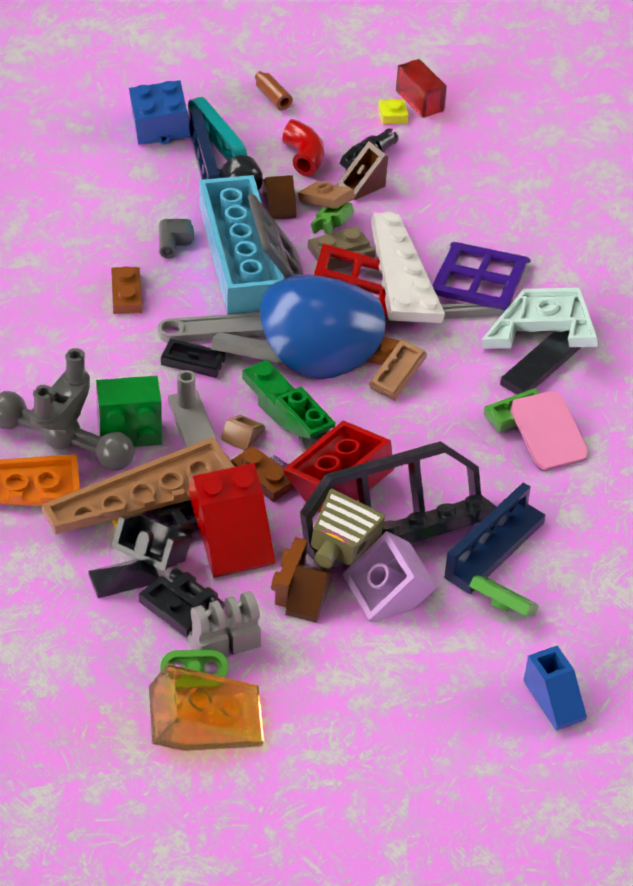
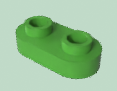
M175 650L163 657L160 673L167 684L175 687L215 686L225 680L229 665L224 654L217 650ZM213 664L217 667L218 671L215 674H208L205 671V667ZM174 665H180L184 671L180 675H174L171 672V668Z

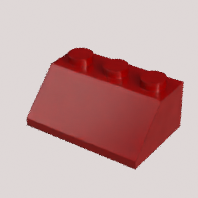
M343 420L283 469L284 475L305 502H307L325 474L393 455L391 440ZM394 468L368 475L369 491L390 474ZM356 479L334 486V490L356 501L359 500ZM323 504L321 505V507L319 508V510H318L317 512L320 513V511H321V509H322V507H323Z

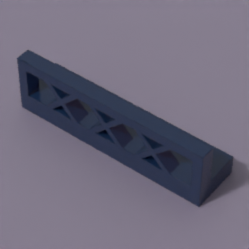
M524 482L519 485L447 553L444 575L446 580L471 594L475 589L469 587L474 576H485L488 578L544 524L546 514L528 504L531 486Z

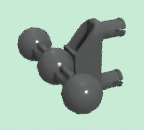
M78 348L68 350V353L65 354L66 371L52 387L48 385L36 387V390L33 391L34 408L32 410L27 409L23 397L16 392L3 391L0 393L1 429H13L22 424L42 432L46 444L54 449L65 450L73 445L95 452L99 463L108 470H121L132 462L135 448L131 438L124 433L110 432L101 437L80 429L77 419L81 415V410L90 389V375L85 371V352Z

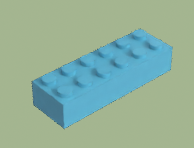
M254 175L199 180V208L227 314L260 311L265 291L270 285L284 279L281 271L265 253L261 245L248 199L249 194H254L261 203Z

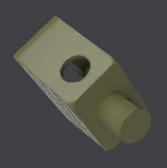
M331 488L313 529L311 546L318 550L314 556L315 561L324 568H330L335 560L346 565H353L382 534L385 515Z

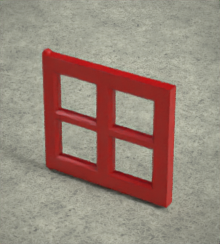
M323 243L314 275L348 282L368 292L378 294V300L383 307L385 320L388 319V315H386L385 289H383L381 284L358 278L361 266L379 271L380 259ZM330 257L353 263L351 276L327 269Z

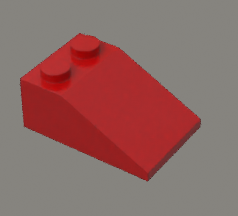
M250 463L192 476L188 492L213 578L275 564L264 495L255 464Z

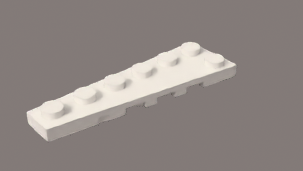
M373 212L371 226L374 243L376 244V254L380 258L379 271L383 274L382 287L386 291L385 304L388 319L390 321L442 323L445 312L400 215L393 212Z

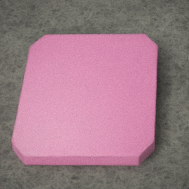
M553 390L513 400L511 414L537 466L543 470H548L586 459L588 448L563 396Z

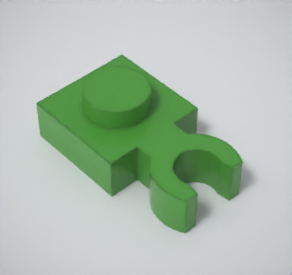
M346 203L337 209L323 207L316 214V219L311 222L313 234L318 233L322 229H324L325 234H329L334 230L333 227L344 225L346 220L354 213L352 203Z

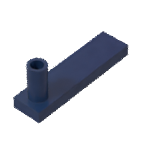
M201 109L191 110L189 122L190 138L201 179L220 178L221 169L217 168Z

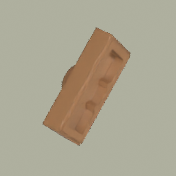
M316 181L297 192L299 201L337 209L355 198L352 188L333 185L331 182L323 183Z
M401 339L369 382L370 388L395 401L426 359V351Z

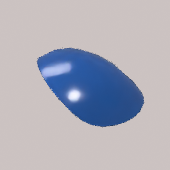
M309 274L293 275L270 285L263 294L260 305V319L263 331L272 350L289 368L309 378H334L350 372L362 365L375 353L384 336L385 314L380 301L370 292L341 280Z

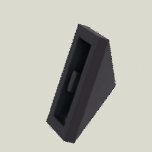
M138 559L88 571L97 598L146 587L159 578L156 567Z

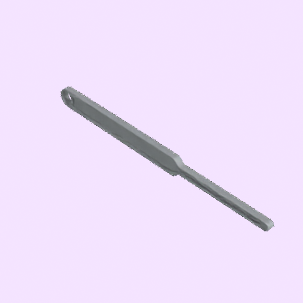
M473 303L441 305L445 312L444 319L502 315L505 310ZM260 312L169 318L161 321L158 325V336L167 343L170 338L184 342L212 340L218 332L247 338L265 337ZM389 319L385 320V323L406 321H390ZM166 328H176L179 332L168 334L163 330Z

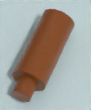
M257 72L255 74L257 88L277 109L286 110L289 108L293 101L292 96L270 73Z

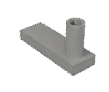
M218 332L212 338V350L283 363L272 350L268 341Z
M189 370L179 372L177 375V394L168 395V404L184 448L214 437L216 440L198 390H196L195 374Z

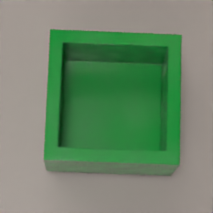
M158 375L96 380L99 436L102 437L110 432H122L131 438L134 447L162 445V401Z

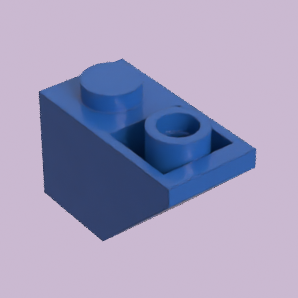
M557 645L528 655L523 681L555 730L558 731L585 721L587 715L575 670Z

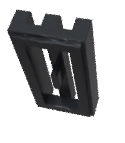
M171 338L161 355V365L180 370H189L193 373L217 378L218 371L222 368V362L224 363L226 360V352L212 350L209 347Z

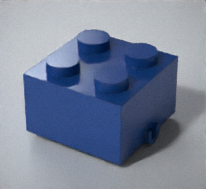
M181 80L129 88L138 145L153 142L167 144L172 139L190 137L188 112Z

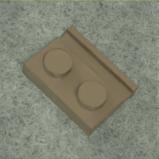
M358 226L308 240V249L317 261L323 243L375 258L376 249L374 247L371 248L369 240ZM330 257L327 269L335 270L353 265V263Z

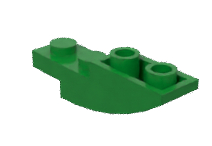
M268 360L242 370V379L258 395V405L286 430L310 439L336 426V422L302 386L295 389Z

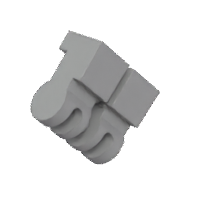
M251 591L241 593L238 602L233 596L225 598V613L227 617L224 616L223 609L218 601L210 602L207 611L201 605L191 608L192 631L189 632L188 641L193 650H217L224 654L225 657H228L229 648L232 654L235 655L261 647V628L258 624L260 611L256 598Z

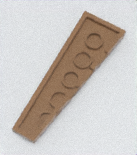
M211 437L42 504V513L54 533L60 534L118 519L122 516L191 500L188 487L192 476L234 466L215 438Z

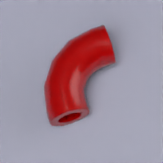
M295 119L289 120L285 126L282 141L284 144L298 150L292 160L295 170L303 176H312L319 169L325 156L323 140L308 125Z

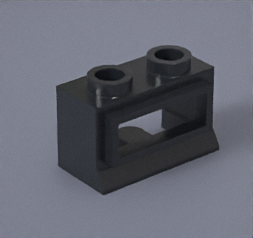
M137 513L119 517L111 548L166 571L171 566L185 562L192 536Z

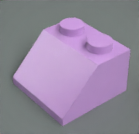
M387 531L342 574L369 621L372 622L415 609L437 588L410 542Z

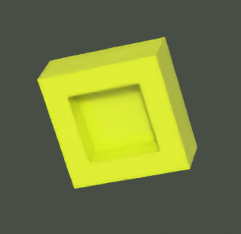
M404 99L380 100L378 102V111L382 124L408 123V111Z

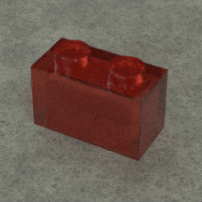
M420 59L398 65L396 91L422 118L443 112L445 109L447 85Z

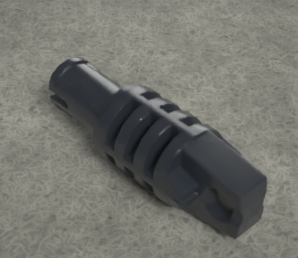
M387 128L377 136H368L350 148L342 156L339 164L347 170L368 141L372 142L382 152H385V149L398 142V134L396 132L392 133L393 129Z

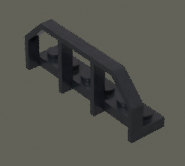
M438 441L325 474L301 509L300 518L303 539L307 540V554L315 561L314 556L318 550L311 546L314 529L312 519L325 501L329 490L333 489L337 484L356 479L359 502L372 508L368 475L408 464L414 513L400 520L384 521L380 537L387 531L411 544L480 523L496 508V505L481 494L479 466L442 441ZM447 453L467 467L469 496L463 501L453 504H440L436 509L425 512L420 460ZM335 560L330 568L343 565L344 563Z

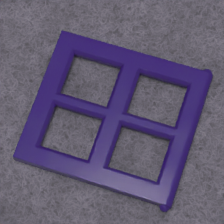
M451 242V248L432 284L436 295L506 310L531 259L522 255ZM464 253L483 257L479 269L456 265L460 254ZM492 259L514 264L510 275L486 270ZM451 274L474 279L469 290L445 285ZM481 281L505 285L501 296L496 297L477 293Z

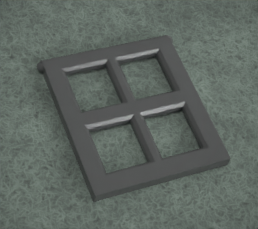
M249 194V203L265 253L285 278L293 275H304L295 246L254 194Z

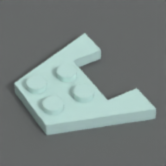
M580 288L523 289L481 339L483 349L512 348L516 331L563 332L570 330L568 337L569 347H598L597 336Z

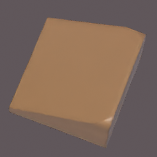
M240 414L226 419L221 440L242 450H247L263 433L266 426Z

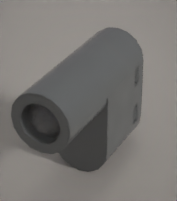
M163 219L160 221L159 252L162 257L172 258L176 255V246H186L193 243L194 228L191 220Z

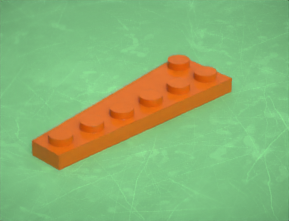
M77 454L0 459V504L42 506L44 503L80 490Z

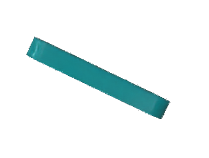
M203 96L188 101L189 113L191 110L201 109L209 139L227 161L239 155L247 156L245 145Z

